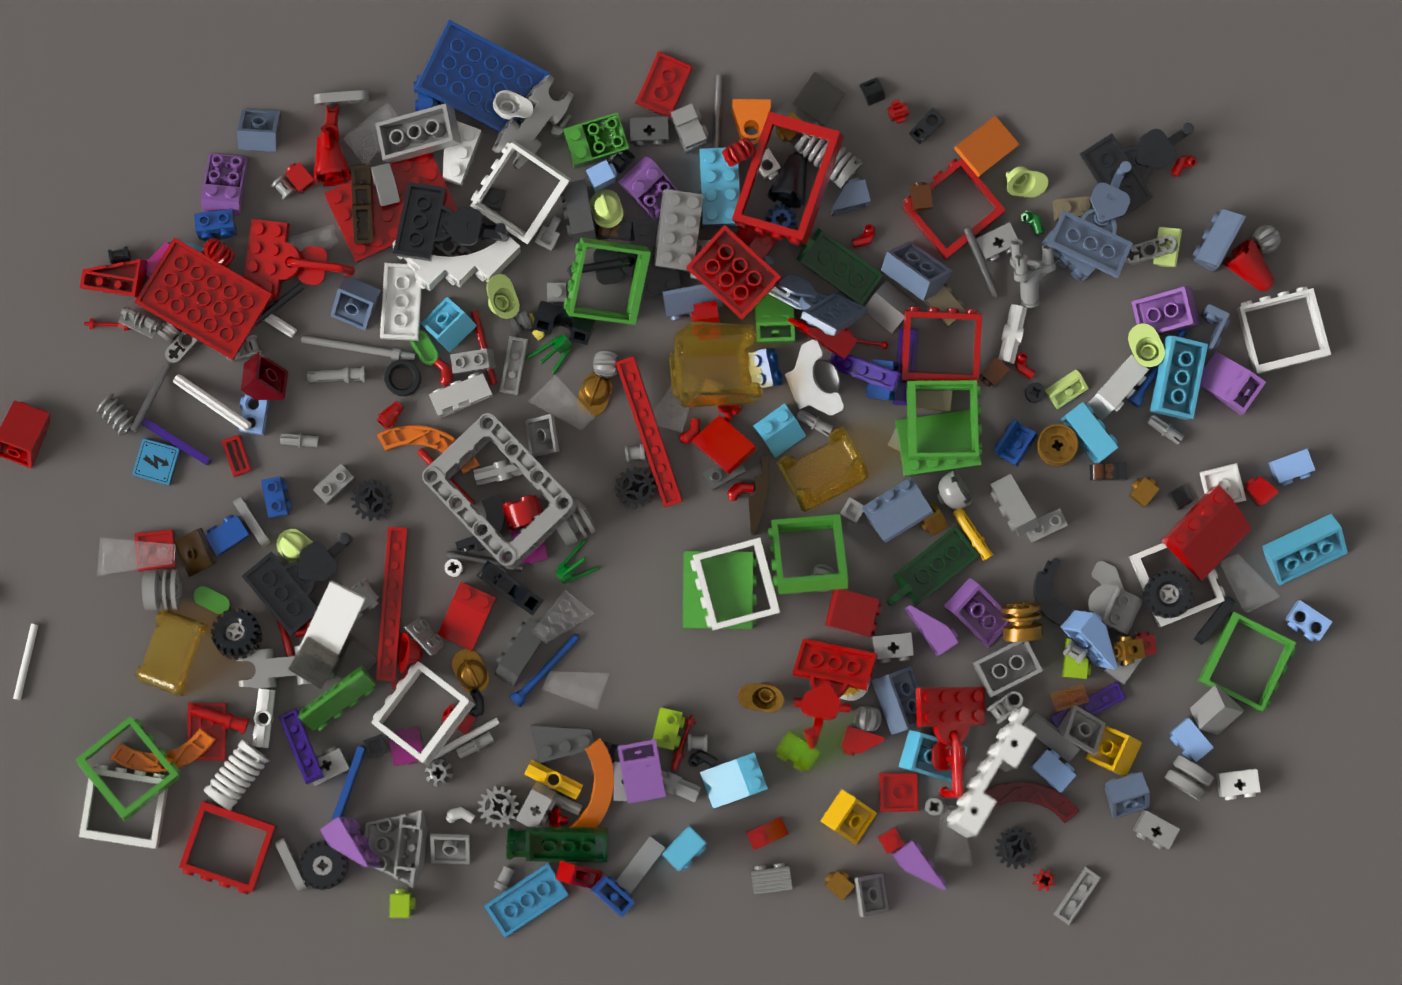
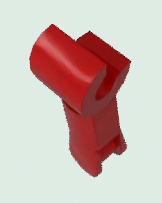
M326 105L325 125L320 128L322 145L326 148H330L331 138L335 141H340L338 130L339 105H336V107Z

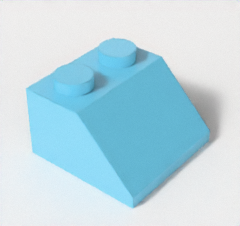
M448 297L420 323L449 352L456 348L477 326Z
M785 403L753 425L754 430L774 458H777L806 437L801 426Z

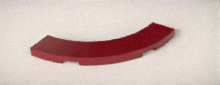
M1012 782L996 785L983 792L996 801L993 808L1017 801L1035 803L1055 813L1064 823L1080 812L1065 796L1039 784Z

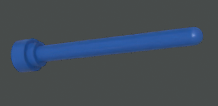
M1182 329L1176 336L1184 338L1187 331ZM1159 364L1152 368L1137 391L1127 399L1128 402L1136 407L1142 404L1143 394L1157 376Z
M574 634L521 691L513 692L510 698L519 707L525 703L526 695L577 643L579 635Z

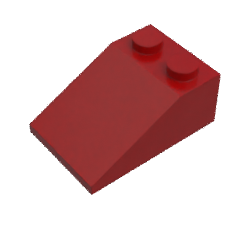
M789 318L787 320L812 340H818L824 349L846 359L857 342V339L852 336L853 332L848 328L833 336L824 333L822 329L816 326L809 325L804 319Z
M460 582L438 635L473 651L497 599Z

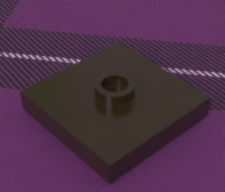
M202 528L196 529L174 542L189 577L216 564Z

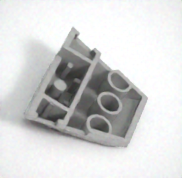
M420 810L366 823L365 836L370 842L369 847L380 859L379 864L381 867L375 869L385 872L414 888L424 869L428 826L424 811Z

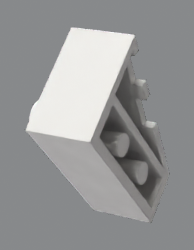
M457 121L461 144L444 149L443 178L445 181L462 187L482 137V131Z
M1131 355L1088 402L1094 414L1103 421L1113 410L1117 412L1124 404L1122 400L1125 397L1128 399L1136 391L1133 387L1136 384L1140 386L1147 378L1145 374L1149 369L1139 364L1135 357Z
M479 372L468 376L469 379L455 381L450 384L451 386L439 388L429 394L440 419L493 396L483 373L480 375Z

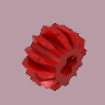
M743 138L722 151L723 158L730 167L746 160L755 153L754 145L750 142L749 138Z
M209 238L201 251L202 254L226 268L233 262L235 257L234 250L213 238Z

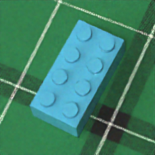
M725 148L700 149L701 194L704 195L702 204L703 228L723 227L724 225L736 227L737 225L732 220L740 196L739 163L730 167L725 162L722 151Z
M1177 336L1164 337L1165 357L1158 367L1150 412L1184 420L1193 419L1208 344Z

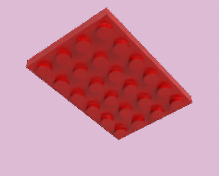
M432 153L392 164L389 163L400 202L381 206L371 174L374 243L354 244L352 181L324 193L356 263L393 246L392 243L396 240L408 182L446 188L443 206L448 207L454 213L458 211Z
M174 237L134 303L234 361L273 295Z

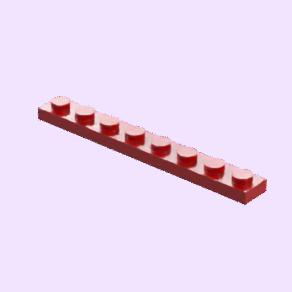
M635 356L617 361L615 363L663 506L665 508L683 502Z
M388 527L376 672V680L396 682L408 528Z

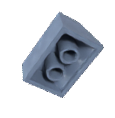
M1222 209L1219 213L1215 212L1210 221L1213 225L1210 229L1207 228L1202 236V239H1204L1202 245H1197L1192 254L1195 256L1193 261L1212 272L1220 266L1246 216L1226 209Z
M911 241L888 251L881 271L887 274L888 277L897 281L902 287L908 289L923 301L936 295L953 273V270Z
M704 284L663 292L667 319L671 318V321L683 319L682 316L690 315L691 318V312H694L693 304L716 301L718 313L720 309H723V302Z
M910 477L861 507L869 523L884 543H887L934 513Z
M912 666L871 680L891 735L917 726L916 688L920 687Z

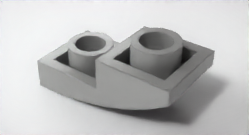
M385 163L370 167L380 205L385 206L400 202L390 164Z

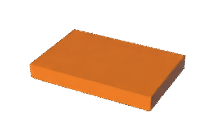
M994 116L956 145L954 149L976 176L979 177L1020 144L1000 120Z

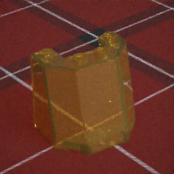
M690 322L675 333L673 339L675 349L674 352H670L669 366L672 395L681 400L680 404L682 407L754 404L762 399L763 390L758 382L751 384L750 358L747 353V349L756 341L754 325Z

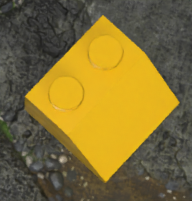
M1105 726L1097 754L1094 756L1088 752L1085 759L1126 777L1142 742L1125 733Z
M841 789L821 819V822L857 845L877 812Z

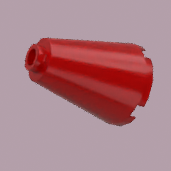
M320 134L317 137L314 183L316 185H319L318 182L323 183V187L342 185L345 183V179L351 180V171L340 144L331 138L330 148H326L322 145Z
M1253 239L1250 241L1245 240L1232 250V256L1230 258L1226 256L1223 265L1258 291L1264 290L1266 292L1273 287L1274 277Z

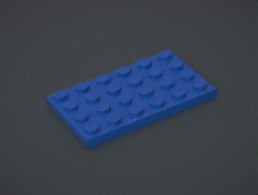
M449 19L415 89L454 107L455 110L500 133L509 120L500 117L495 112L493 101L496 94L500 91L508 90L526 98L531 89L550 73ZM521 117L513 118L517 123L522 119Z

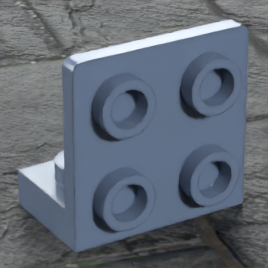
M1211 304L1205 306L1200 314L1206 322L1211 324L1217 323L1207 343V352L1218 347L1222 339L1219 335L1227 329L1230 323L1228 319L1230 314Z

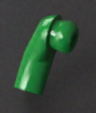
M1025 211L1021 214V220L1033 226L1035 235L1044 233L1039 215L1030 211Z

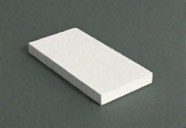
M384 263L380 339L419 341L422 288L416 283V271H413L407 264Z
M331 580L299 649L334 666L366 597Z

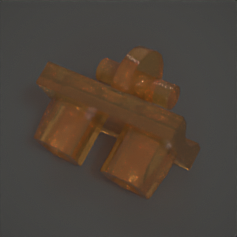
M1084 683L1050 693L1055 712L1089 702Z

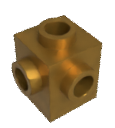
M1131 636L1120 637L1119 642H1112L1116 662L1123 661V665L1135 663L1134 659L1145 658L1143 639L1132 640Z

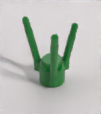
M562 334L560 337L556 336L549 343L527 355L525 359L528 360L553 345L554 349L540 361V364H543L556 352L559 354L563 353L552 370V374H555L566 356L571 352L570 348L573 344Z
M583 539L569 556L557 566L559 569L555 573L563 584L567 581L571 583L575 579L600 569L599 566L572 576L575 574L573 569L584 562L586 558H581L572 566L566 565L585 544L586 539Z

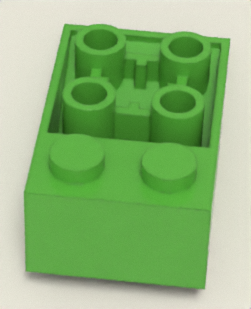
M618 112L563 129V136L574 169L595 163L629 149Z
M768 294L755 307L756 344L795 343V326L787 321L789 318H794V307Z

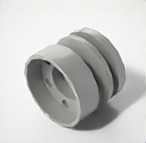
M577 497L574 498L577 504L576 511L557 528L567 548L578 542L577 532H580L584 538L587 537L584 531L586 527H588L591 534L596 532L589 512Z
M144 570L142 577L144 610H159L161 602H163L165 610H169L170 605H172L173 610H179L182 599V582L179 571L172 570L170 577L169 570H164L163 577L160 579L158 570Z

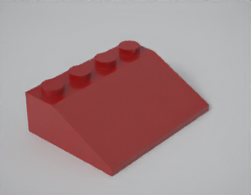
M726 225L716 233L686 267L742 320L783 279L779 273Z
M1220 485L1210 488L1161 541L1201 582L1252 528L1230 495Z

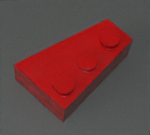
M137 259L129 262L82 269L80 288L137 298L143 289L147 260Z

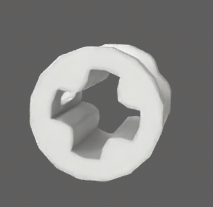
M456 559L448 560L445 564L446 573L452 577L460 576L463 571L462 563ZM452 563H454L456 566H459V568L456 569V573H453V571L449 570V568L452 567Z

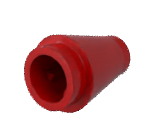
M395 401L378 414L379 417L376 420L388 430L394 426L404 407Z

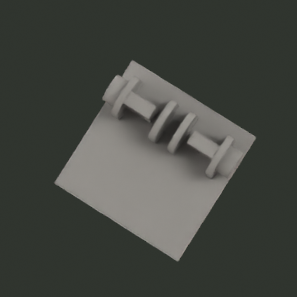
M132 297L127 307L122 309V315L118 323L153 339L163 320L135 304L134 302L137 298Z
M420 617L405 627L430 656L436 655L445 646L442 638L430 629L429 624Z

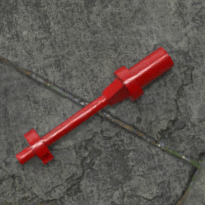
M91 318L89 322H84V325L89 326V329H94L95 326L123 327L124 331L131 329L121 323L95 322L94 318Z
M692 714L689 720L685 719L687 726L677 752H673L674 758L670 769L678 771L681 759H684L685 755L682 752L691 725L695 726L696 724L693 721L694 715Z

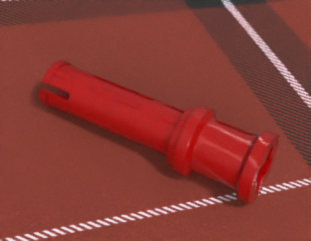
M195 703L192 704L189 715L222 724L225 729L229 730L231 728L240 731L241 734H245L250 719L234 716V713L225 714Z

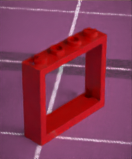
M955 158L947 165L949 168L945 172L939 171L932 177L934 181L930 183V187L933 190L958 168L961 167L995 208V210L971 228L975 237L1006 210L962 158L959 160ZM911 195L903 201L905 204L902 209L945 261L968 243L964 234L946 249L921 217L912 211Z
M914 306L909 307V310H904L901 380H977V383H979L982 314L978 313V310L973 309L959 312L957 308H947V311H939V308L928 307V311L920 310V307ZM911 317L975 320L972 374L908 371Z
M201 801L179 868L183 869V873L191 876L194 873L202 875L201 879L212 882V880L219 881V885L226 888L231 886L237 887L238 892L248 895L249 892L255 891L277 825L233 810L230 811L206 801ZM205 811L266 831L249 884L187 864Z

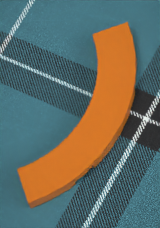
M419 425L394 427L377 434L385 451L405 445H423L443 453L457 440L441 430ZM474 456L460 470L464 475L479 467L480 464Z
M200 728L182 746L166 751L168 755L166 760L170 764L174 762L178 768L186 766L202 756L217 739ZM120 743L110 757L116 763L137 771H167L153 753L135 750L124 743Z
M601 738L584 749L591 761L594 772L593 790L587 809L569 827L597 828L610 805L614 787V772L611 757Z

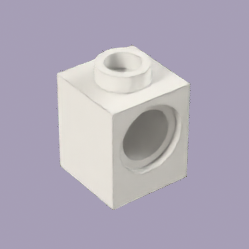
M768 148L762 159L759 173L764 180L767 178L772 180L778 176L781 167ZM768 161L772 163L773 168L765 170L762 164Z

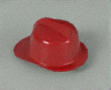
M405 632L399 637L398 661L400 673L405 671L407 664H414L420 661L423 656L421 645L415 638L409 637Z

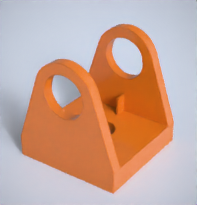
M732 99V115L740 139L749 138V140H754L750 141L753 145L759 142L771 109V99ZM747 127H754L758 132L755 135H748L744 130Z

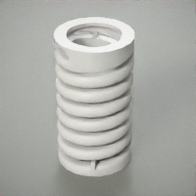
M241 740L238 744V749L233 751V754L240 760L233 755L228 757L237 767L225 761L224 766L230 771L224 767H220L219 771L227 778L220 773L215 774V778L224 785L215 779H211V784L204 788V792L230 811L232 806L237 804V799H241L242 794L246 792V788L251 786L255 776L260 774L259 769H264V764L270 761L264 754L244 740Z

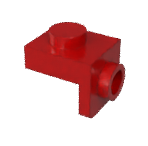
M1149 632L1137 633L1136 637H1132L1133 640L1143 639L1145 655L1157 653L1155 635H1149Z
M450 704L444 710L442 722H445L455 709V706ZM467 714L456 730L467 734L475 717Z

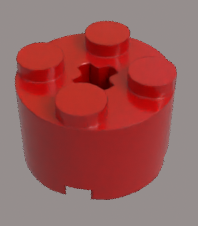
M528 495L520 498L521 502L510 501L503 504L502 510L509 531H515L517 527L521 529L528 527L536 519L535 516H539L543 512L539 497Z

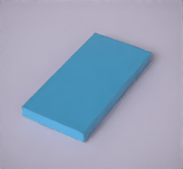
M549 862L484 905L504 938L570 895L562 882L555 879L556 873Z

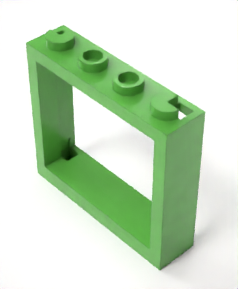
M580 237V241L575 247V254L577 256L576 261H573L571 267L573 276L572 280L568 282L569 295L568 298H565L564 309L572 317L636 325L651 255L650 250L646 246ZM587 247L638 254L626 313L575 306Z
M977 380L907 381L908 460H977L979 454H982V443H979V435H982V424H978V417H981V405H978L981 391L980 386H977ZM970 390L971 452L917 453L916 391Z
M840 514L771 520L772 528H768L769 539H773V543H770V554L775 557V559H771L772 571H776V575L773 576L774 586H778V594L848 588V574ZM833 529L838 574L783 578L779 533Z
M1231 612L1201 672L1198 682L1210 688L1217 684L1229 697L1259 712H1263L1264 709L1267 710L1268 705L1271 703L1269 698L1272 692L1275 693L1279 687L1280 682H1278L1280 675H1284L1288 668L1286 663L1289 657L1292 658L1295 654L1296 647L1294 646L1296 642L1236 612ZM1237 622L1285 645L1258 703L1210 680Z
M131 716L75 759L79 767L124 822L180 779L178 774L179 768L174 762L170 764L166 760L168 757L166 752L162 748L157 749L154 745L156 741L150 733L146 735L142 730L144 728L142 723L138 719L134 720ZM131 726L170 774L125 809L86 761Z

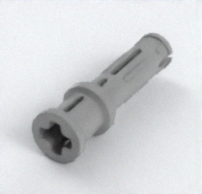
M365 365L361 366V368L346 366L339 370L307 371L308 383L344 381L345 383L362 381L366 383Z

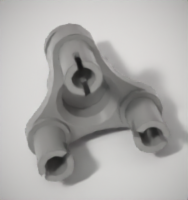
M1012 240L1010 265L1015 268L1014 280L1020 282L1021 305L1033 308L1040 304L1039 281L1042 277L1056 269L1054 248L1048 246V244L1043 245L1042 261L1027 259V255H1023L1022 240Z

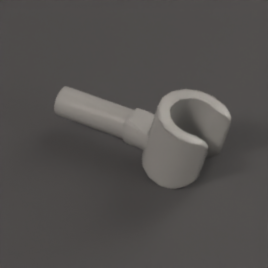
M567 114L560 127L553 126L551 136L557 138L562 136L563 129L572 117L570 114Z

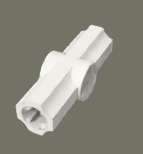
M1011 304L1007 323L1004 325L1002 332V344L998 359L1008 364H1014L1018 345H1020L1023 336V324L1027 308L1020 305Z
M258 690L252 746L269 748L271 726L274 720L273 710L276 690ZM262 713H266L269 717L268 722L265 724L259 721V716Z

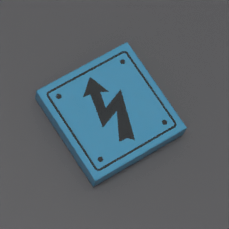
M143 438L132 475L170 486L180 449Z

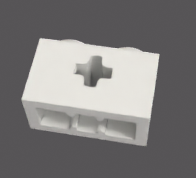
M1257 769L1216 774L1219 797H1225V800L1237 799L1236 795L1244 794V798L1254 797L1256 792H1261ZM1238 781L1243 782V786H1240V788L1234 786Z

